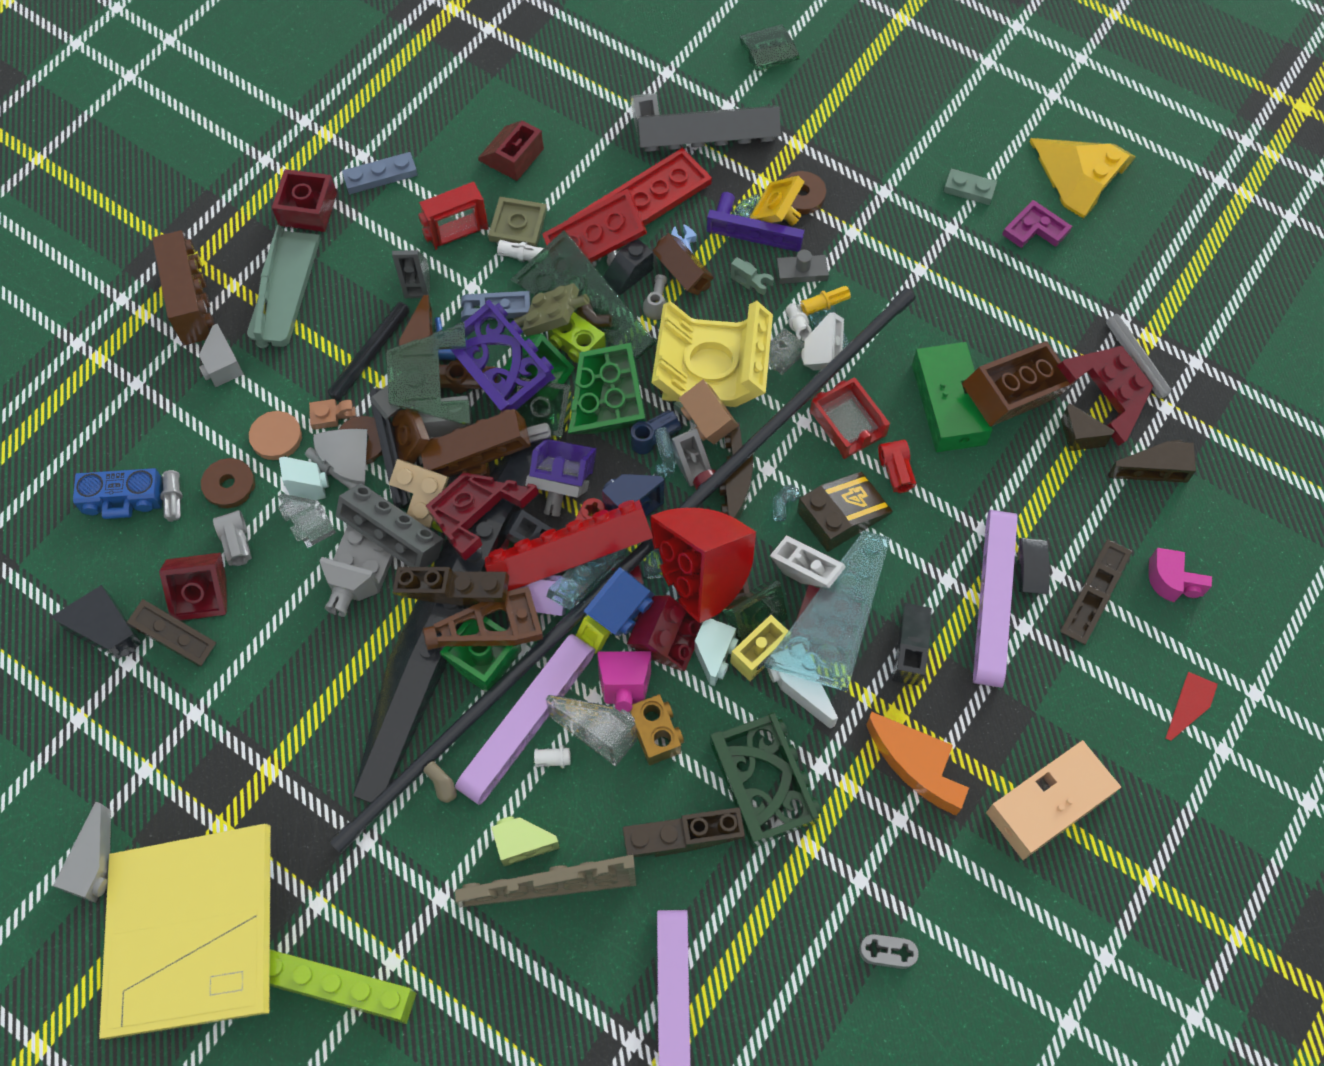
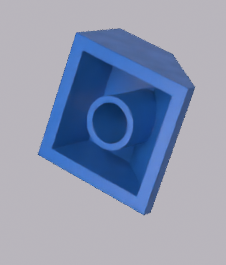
M619 567L585 608L584 612L611 633L620 637L622 634L627 635L636 624L634 619L640 612L645 613L653 604L652 597L655 594L634 576Z

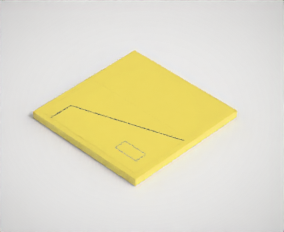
M260 824L109 854L99 1039L118 1038L269 1013L270 825Z

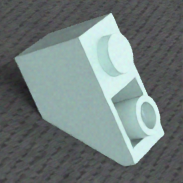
M711 618L702 623L695 639L694 650L709 684L715 686L718 678H724L729 665L725 661L728 654H731L737 647L739 639L735 638L736 628Z

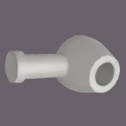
M664 275L655 276L654 291L647 296L643 303L645 316L652 320L661 319L663 305L667 303L663 297L664 286L667 283V277Z

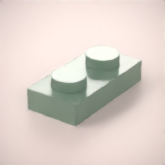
M951 168L944 193L990 205L997 181Z

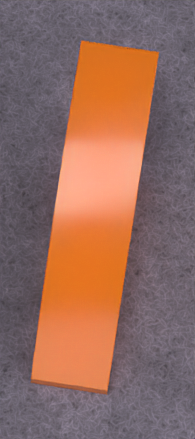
M871 712L866 724L867 729L879 752L890 767L920 796L937 807L957 816L962 809L969 787L942 777L953 745Z

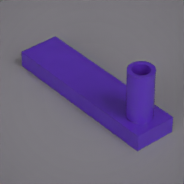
M723 192L717 210H709L707 232L799 252L802 248L804 230L730 214L735 200V196L732 193Z

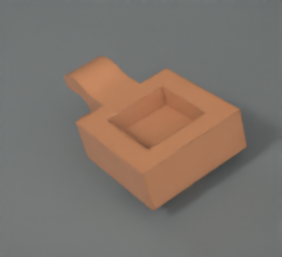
M335 399L309 403L310 425L313 430L339 426L338 419L356 417V408L352 406V400L341 401L338 405Z

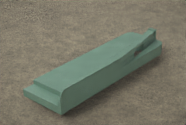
M280 224L277 225L261 273L259 295L247 330L250 342L256 340V346L259 348H267L269 346L268 342H271L272 346L284 347L289 344L321 240L320 235L284 231ZM265 303H267L266 316L263 313Z

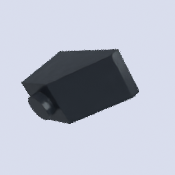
M639 239L628 243L618 251L601 279V283L619 297L654 269L653 251Z

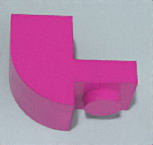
M1157 548L1149 558V581L1157 594L1172 602H1175L1181 594L1191 598L1203 597L1212 587V576L1184 572L1185 552Z

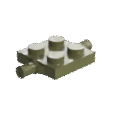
M574 283L559 286L555 290L539 293L534 296L528 313L514 318V321L519 327L523 326L522 331L525 336L540 334L569 324L572 313L578 307L588 305L590 300L587 294L577 297L579 289Z

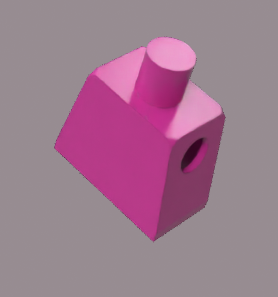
M651 651L598 652V674L605 703L615 704V709L618 712L626 713L631 711L632 704L645 700L651 677Z

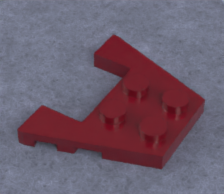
M1123 346L1065 359L1056 365L1070 384L1086 372L1119 413L1114 420L1106 425L1115 431L1112 435L1113 440L1118 446L1126 442L1153 385Z
M463 472L426 505V508L461 558L467 560L483 545L480 537L468 531L474 523L490 511L502 498L524 508L539 492L534 484L528 483L526 487L517 485L516 481L507 480L504 483L496 482L493 477Z

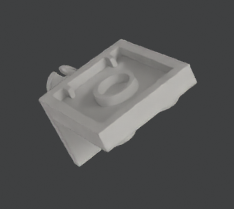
M349 525L345 530L333 560L324 557L320 559L322 570L332 590L325 610L334 615L339 611L338 615L341 617L346 616L352 599L360 601L380 592L394 558L393 555Z

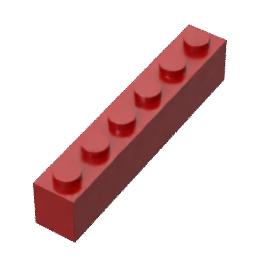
M629 500L621 503L617 509L598 511L590 519L584 521L580 519L574 520L563 529L557 531L555 529L547 530L539 538L520 540L512 548L506 550L503 548L496 549L485 557V568L487 572H507L510 576L507 591H511L653 538L640 500L635 502Z

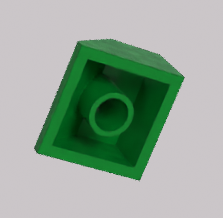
M542 333L525 336L523 338L524 341L529 338L538 348L535 354L540 359L545 356L554 367L551 373L556 379L547 383L531 397V399L549 406L575 367ZM522 347L523 359L530 357V355ZM512 355L503 369L510 371ZM534 365L528 366L526 371L532 375L523 376L520 374L519 379L531 381L537 376V367ZM499 374L505 380L507 379L506 376ZM516 384L514 390L518 392L523 387Z
M487 617L484 618L483 623L487 630L505 631L504 628ZM471 619L463 622L456 631L457 634L460 636L477 634L479 630L476 620ZM521 645L444 646L440 651V655L465 679L487 692L504 675L522 649Z

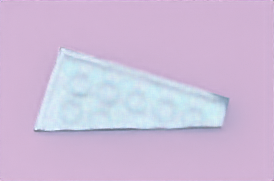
M868 531L861 533L840 561L846 568L830 588H820L765 662L764 667L847 692L889 545V537Z

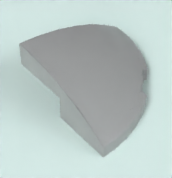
M341 429L314 434V449L320 462L325 464L326 461L334 468L333 474L348 482L365 485L367 429Z

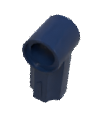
M667 410L647 422L640 421L635 423L631 428L632 450L638 454H647L653 449L655 444L680 431L681 424L673 411Z

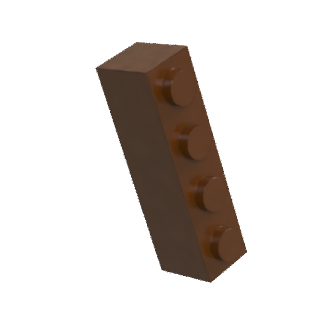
M515 409L504 410L499 415L488 419L478 420L475 424L465 428H457L452 433L444 436L431 438L423 449L421 456L425 469L450 477L528 448L531 445L525 419Z

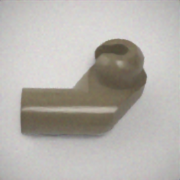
M434 761L427 764L423 771L433 781L437 798L444 803L453 801L457 796L453 780Z

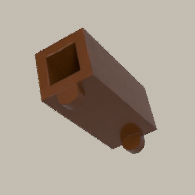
M668 233L657 242V246L652 250L653 253L688 292L699 295L702 291L710 288V282L714 279L713 275L678 237Z

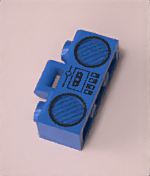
M156 468L76 473L73 503L82 514L97 515L99 512H102L103 519L132 517L133 508L142 512L162 508L160 495L163 492V478Z

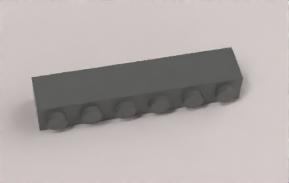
M776 105L636 117L638 146L640 148L644 147V151L659 150L658 146L668 145V149H681L682 144L690 143L691 147H704L705 142H714L715 146L728 145V140H737L738 144L751 143L752 138H760L761 142L774 141V137L781 136L780 107Z

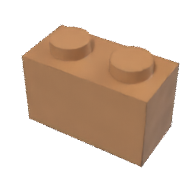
M704 379L678 398L683 405L680 408L682 413L689 421L694 420L697 425L695 428L698 430L699 436L703 441L707 439L712 444H715L739 426L716 392Z

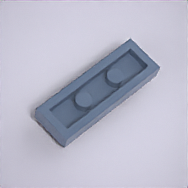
M411 152L342 170L349 194L418 176Z

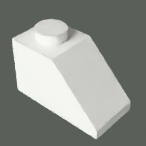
M834 312L829 313L804 341V348L801 353L803 365L812 370H822L843 350L844 319Z

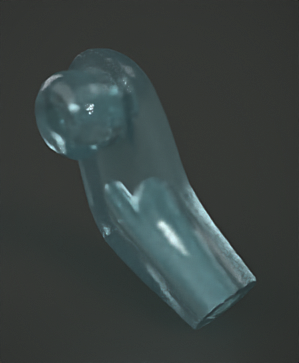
M662 427L655 430V437L663 464L657 465L655 469L658 476L662 478L668 476V478H671L675 470V454L668 429Z

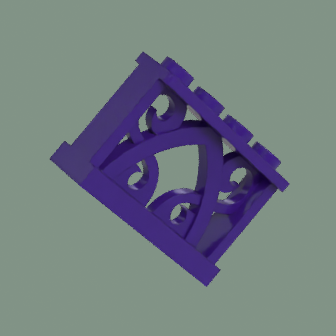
M488 299L484 306L451 333L448 331L441 339L501 412L504 410H516L547 383L556 379L551 373L554 367L545 356L540 359L535 354L538 348L529 338L524 341L520 336L523 331L514 320L511 323L506 320L505 317L509 314L499 303L494 305ZM489 318L496 319L498 326L495 329H490V324L488 323L486 326L487 335H482V324ZM505 327L513 335V337L503 335ZM475 330L476 337L461 342ZM487 345L512 347L510 371L503 368H492L484 373L482 372V369H484L489 360V348ZM478 347H482L483 356L480 359H475L474 354L476 352L481 353ZM522 347L530 355V357L523 359ZM534 365L537 367V376L531 381L519 379L520 374L523 376L532 375L526 371L528 366ZM498 374L507 377L506 380L503 377H501V381L499 383L494 382V378ZM516 384L523 387L510 399L507 400V398L514 390Z

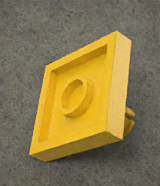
M799 176L770 182L749 218L770 223L779 222L784 219L790 226L796 224L801 214L791 205L803 186L804 181Z

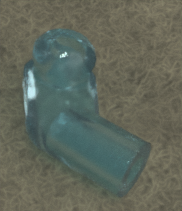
M754 194L741 201L734 210L735 215L750 218V210L756 207L760 197Z

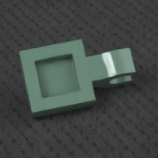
M737 257L731 263L730 278L749 290L753 287L758 293L765 295L767 287L762 285V283H767L770 286L774 283V278L766 273L757 274V269L747 261Z

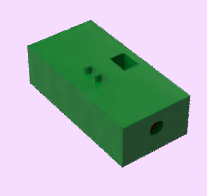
M960 342L916 349L912 368L936 453L987 445L992 433V426H989L962 385L975 371L967 343Z

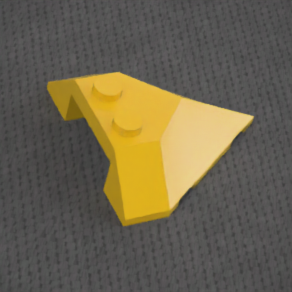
M1030 138V143L1040 155L1039 160L1053 188L1056 187L1061 196L1060 201L1063 207L1083 219L1096 205L1103 189L1118 172L1122 174L1136 157L1115 144Z

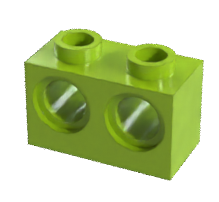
M575 312L572 313L569 324L547 331L550 343L556 349L566 352L569 358L578 363L580 352L606 347L605 333Z

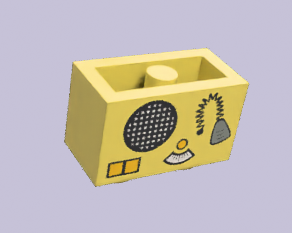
M770 615L732 651L730 663L751 681L770 663L772 655L782 652L789 645L791 633Z

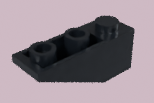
M904 603L892 681L920 686L926 672L932 608Z

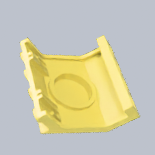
M671 301L664 304L651 382L663 391L662 400L680 402L678 398L703 379L713 388L723 404L729 407H737L765 394L773 314L758 301L749 304L748 319L742 322L697 320L689 317Z

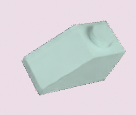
M288 457L279 458L282 481L295 505L326 498L325 488L329 487L326 472L321 473L317 463Z

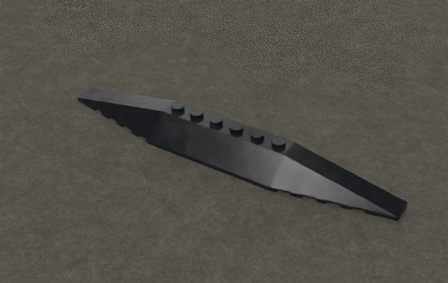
M532 419L531 422L527 425V428L540 425L545 422ZM548 424L551 430V437L547 439L552 440L557 426ZM545 439L532 442L530 447L504 456L490 474V477H493L496 482L504 483L507 480L516 481L517 485L525 486L527 475L530 474L533 450ZM502 498L490 511L468 529V531L480 537L483 545L467 560H463L447 539L434 567H450L454 572H487L485 557L490 552L501 547L506 539L501 536V533L513 512L519 511L520 507ZM417 600L387 663L353 794L355 798L371 803L392 783L448 663L440 655V651L444 646L427 650L423 628L434 626L435 623L471 606ZM462 622V623H459V624L455 627L456 631H457V630L459 629V627L463 624V622ZM441 633L436 634L437 637H441V636H442Z

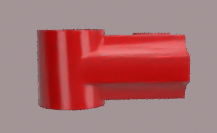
M904 439L879 444V460L882 467L887 469L893 492L904 493L915 488L916 481L910 465V450L907 441Z

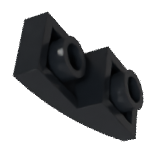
M1019 538L1017 565H1021L1019 592L1049 594L1050 562L1047 540Z

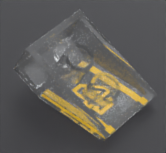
M548 695L546 698L549 716L614 766H617L637 741L635 719L623 709L618 711L613 706Z

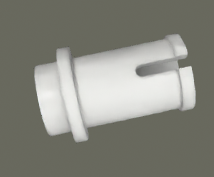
M560 745V748L535 749V767L561 766V768H565V765H570L571 763L570 748H564V745Z

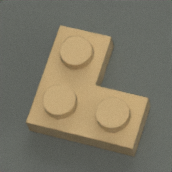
M397 459L389 485L413 493L407 514L430 528L434 519L429 514L426 505L446 488L449 477Z

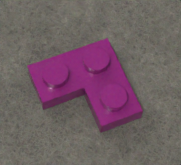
M1032 200L1004 229L1002 235L1022 248L1035 234H1038L1056 247L1070 233L1072 226Z

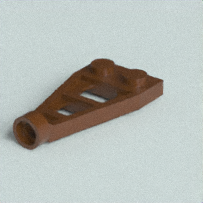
M529 587L507 591L506 602H480L435 623L434 626L423 628L427 650L443 646H515L543 639V633ZM497 610H503L506 612L510 627L505 631H489L484 626V618ZM471 619L476 620L479 630L477 634L466 636L457 634L455 627L459 623ZM441 633L442 636H441V637H437L436 634Z

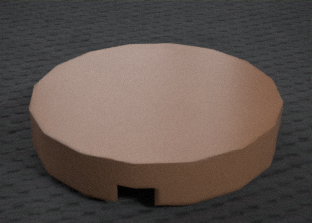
M282 411L267 412L258 417L251 425L249 431V442L256 454L269 460H279L280 457L285 455L287 457L297 450L302 440L301 427L295 417Z

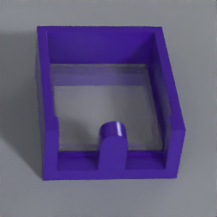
M545 439L533 450L529 476L582 486L588 475L593 474L597 448Z

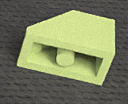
M514 817L500 819L497 821V825L491 827L503 866L560 848L555 835L520 817L516 819Z

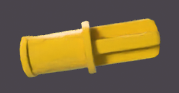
M843 286L827 293L821 291L819 295L800 301L802 312L808 316L820 310H830L832 305L850 299V290L847 286Z

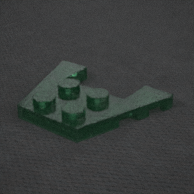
M465 323L456 324L455 327L444 331L440 330L426 338L416 339L386 351L390 405L464 425H471L469 400L441 401L439 350L466 348Z

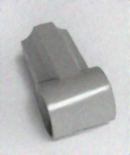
M238 510L213 518L214 527L218 538L222 541L229 566L246 564L252 557L245 535L247 527L241 511Z

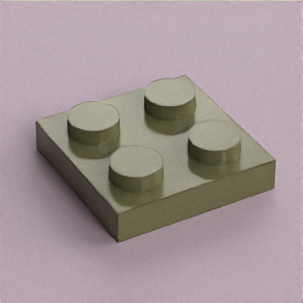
M499 197L488 234L489 241L499 243L500 240L519 244L525 242L530 246L537 247L547 213V204Z

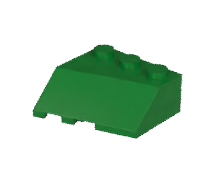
M631 343L580 352L568 434H597L632 427L637 422L646 421Z

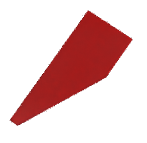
M1187 673L1166 739L1170 741L1210 708L1218 685L1217 683L1193 673Z

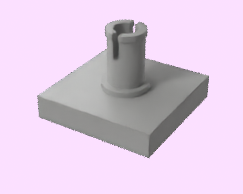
M527 475L525 486L528 483L537 486V489L548 491L544 514L550 515L552 513L551 516H560L563 495L578 498L588 491L589 481L584 480L582 486Z

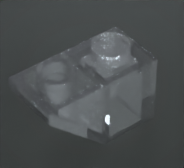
M287 494L278 496L282 503V506L278 507L285 521L291 519L294 526L290 529L297 542L303 540L307 548L336 533L319 501Z

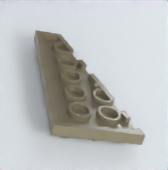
M633 855L598 862H585L568 868L567 866H554L549 868L548 872L512 879L495 880L492 883L482 885L480 883H469L463 885L462 889L455 890V900L459 908L636 886Z

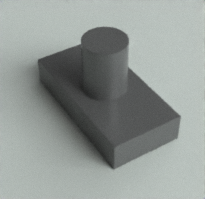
M800 250L797 253V257L777 258L779 284L828 281L829 273L826 255L812 256L810 251Z

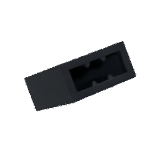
M102 585L52 616L64 630L117 659L130 655L136 650V647L142 644L133 628L126 624L127 619L112 596Z

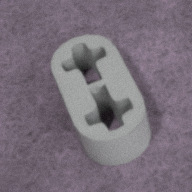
M876 934L865 937L859 947L861 958L866 963L872 965L907 969L918 958L916 945L912 941L903 938ZM872 942H876V947L886 949V953L879 952L875 957H871V952L866 950V947L870 946ZM902 946H905L906 951L911 953L912 957H908L903 962L901 961V956L891 954V950L899 951Z

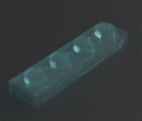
M627 549L616 551L569 569L548 589L546 597L571 610L611 568H614L624 558Z

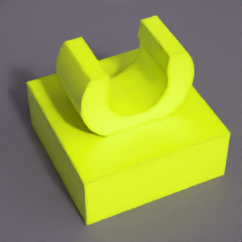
M588 615L583 619L576 637L595 648L596 654L603 648L611 632Z

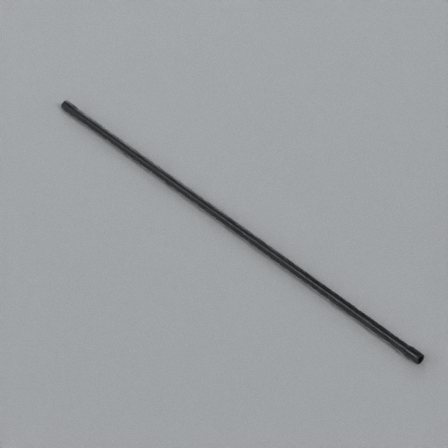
M904 288L889 303L888 307L678 508H698L894 317L902 313L916 299L914 292L909 288ZM652 538L643 541L357 817L347 823L331 838L329 842L339 853H342L360 836L361 832L424 772L423 770L427 764L436 761L587 615L584 612L585 608L619 567L628 573L637 567L654 550Z

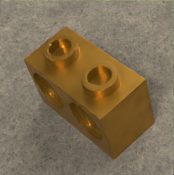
M659 694L633 704L631 711H629V717L649 766L681 754V744L684 743V739L679 727L674 728L670 718L674 716L669 702L663 703ZM648 712H656L660 717L655 721H649L644 716ZM659 737H666L670 743L665 747H660L655 743V740Z

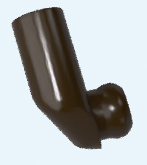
M590 303L577 309V314L596 328L612 327V316L610 314L596 315Z

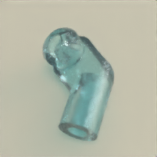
M786 485L773 497V520H786V504L789 501L794 502L799 498L800 491L793 485Z

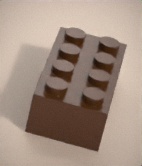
M182 230L152 237L167 316L183 346L206 340L214 325L211 313L207 311V308L211 306L207 293H203V288H206V282L203 274L199 273L202 263L198 253L195 254L192 240L186 239Z
M1045 341L978 367L962 385L991 427L1057 399L1076 382L1074 381L1070 384L1056 365L1061 361L1049 343Z

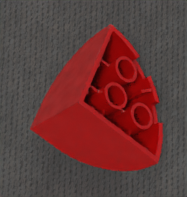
M676 508L651 515L654 549L659 548L663 564L659 565L668 586L673 585L681 598L678 599V602L699 623L716 616L736 598L749 576L754 558L756 531L732 516L710 509Z

